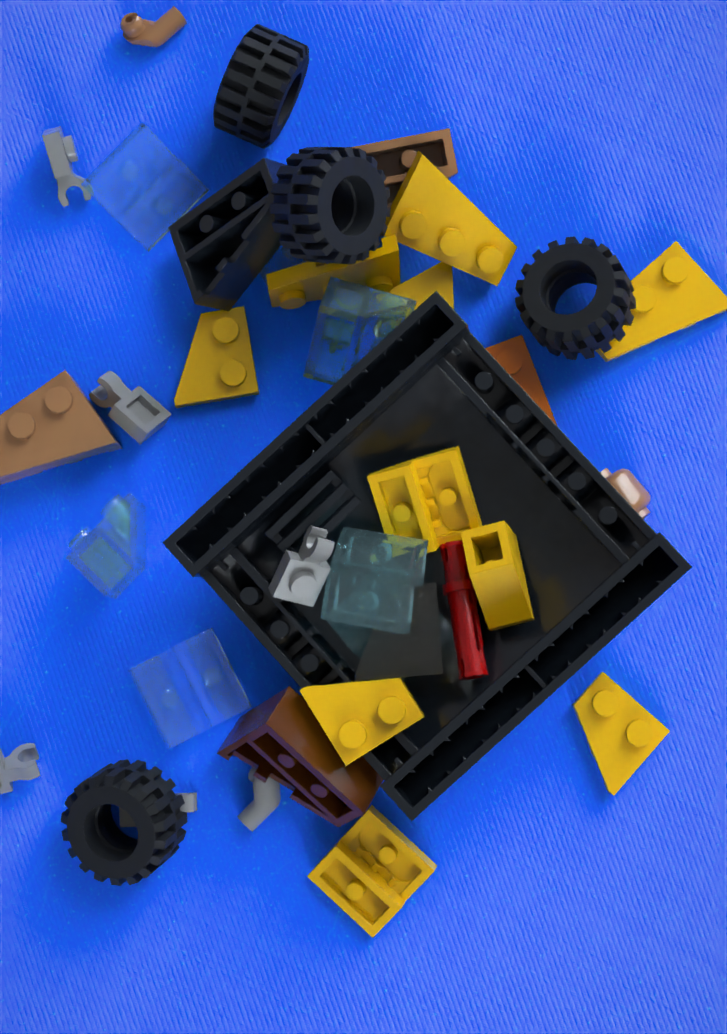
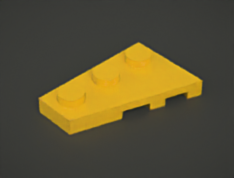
M418 150L391 205L390 217H386L385 224L387 225V230L384 236L388 237L396 234L399 243L498 286L517 246Z
M675 241L631 280L634 288L632 293L636 299V308L630 309L634 316L631 326L623 325L622 327L626 335L620 342L615 338L611 340L609 344L612 349L603 353L601 348L595 351L605 362L613 360L648 345L657 339L727 311V296L679 243Z

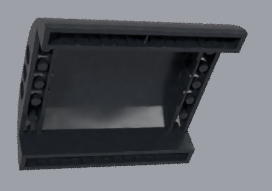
M437 291L427 298L162 542L192 577H202L301 688L311 685L401 677L425 717L364 754L363 757L383 778L384 782L380 787L411 821L692 568L660 532L656 533L470 333L468 324ZM456 446L460 448L482 525L505 520L517 536L534 616L533 621L490 631L476 596L488 676L470 680H459L458 661L454 645L448 597L443 595L442 585L445 584V573L440 547L434 552L393 562L367 479L368 474ZM330 468L362 503L325 538L335 543L330 557L326 560L331 570L314 606L310 607L274 598L268 587L284 553L272 539H269L264 530ZM329 483L279 533L285 537L335 487ZM342 496L312 526L319 527L347 499ZM306 532L291 545L294 549L303 543Z

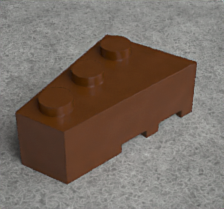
M290 686L242 715L217 752L218 755L228 761L234 755L256 768L253 776L264 783L270 777L292 790L293 793L290 796L292 800L337 827L365 814L383 782V778L363 756L345 766L304 697L295 692Z

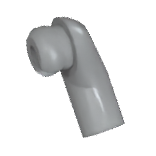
M251 767L248 773V779L253 782L254 800L237 816L252 832L278 807L281 800L280 783L268 777L265 783L254 777L253 774L256 771L254 767Z

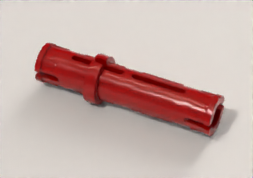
M462 540L446 542L439 546L445 573V584L442 585L443 595L448 597L459 680L488 676L484 656L476 593L469 576Z

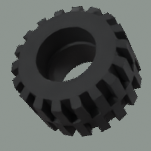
M260 24L252 27L238 44L223 75L214 104V126L262 149L272 144L285 126L301 91L309 64L308 46Z
M306 147L299 149V154L292 153L286 159L287 166H280L276 173L279 178L278 183H273L271 188L274 202L270 203V214H274L275 221L272 223L274 232L281 234L280 244L283 248L290 249V255L308 262L355 264L356 260L363 261L368 258L369 251H375L380 245L379 236H384L386 233L387 225L385 221L386 217H390L391 207L387 206L390 191L389 187L384 185L386 176L383 170H377L378 162L373 156H366V151L352 147Z
M566 237L565 244L559 245L557 240L548 243L549 250L542 253L538 249L532 255L535 260L532 265L525 263L521 269L525 279L517 280L515 287L520 295L515 298L516 307L521 313V319L542 347L546 346L551 354L559 356L562 352L566 359L576 360L578 353H581L585 359L595 357L594 350L601 348L603 353L612 349L609 342L614 338L620 342L626 335L622 327L623 325L631 326L634 316L630 309L636 308V299L632 293L634 288L616 255H612L610 249L601 243L597 246L594 239L584 237L581 244H579L576 237ZM581 283L597 285L594 298L584 309L568 315L555 313L557 301L567 289Z
M128 759L119 760L114 765L110 763L74 788L75 792L67 797L64 804L68 809L61 814V822L67 825V828L61 831L63 841L70 842L71 847L67 851L71 858L75 856L79 858L82 862L79 867L85 873L92 870L95 872L94 879L100 882L110 878L111 885L121 886L126 881L129 885L135 884L142 878H147L180 848L178 844L184 840L186 830L181 827L188 822L187 812L180 811V807L185 802L182 794L176 796L172 789L176 784L172 779L169 778L165 781L161 778L162 770L156 766L148 770L146 769V762L136 760L132 764H130ZM111 804L122 808L132 817L137 827L138 839L129 837L118 828L112 816Z

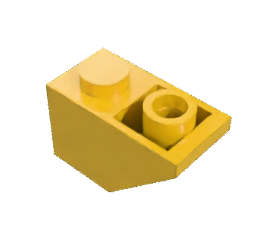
M505 520L460 532L469 576L488 629L494 631L533 621L534 616L517 536Z

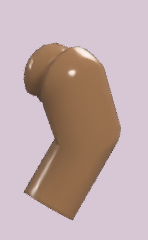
M173 6L156 21L142 19L137 13H128L121 19L120 28L123 31V37L131 44L159 47L184 27L187 21L181 12Z

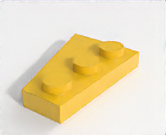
M396 234L381 238L382 247L377 248L375 251H369L368 258L363 261L356 260L355 264H327L307 261L266 274L272 308L280 306L283 309H296L310 301L324 299L327 302H338L352 294L367 292L371 295H380L391 291L394 287L401 284L399 247Z

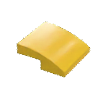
M459 446L414 458L367 475L393 562L434 552L441 544L462 540L460 532L483 526Z
M371 805L307 877L373 938L403 907L405 901L430 877L438 865Z

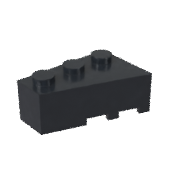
M267 158L261 159L168 227L196 305L230 311L281 246L279 242L281 234L275 233L272 226L275 217L274 214H270V203L274 202V195L271 194L272 184L278 183L279 180L276 173L280 166H287L286 164Z

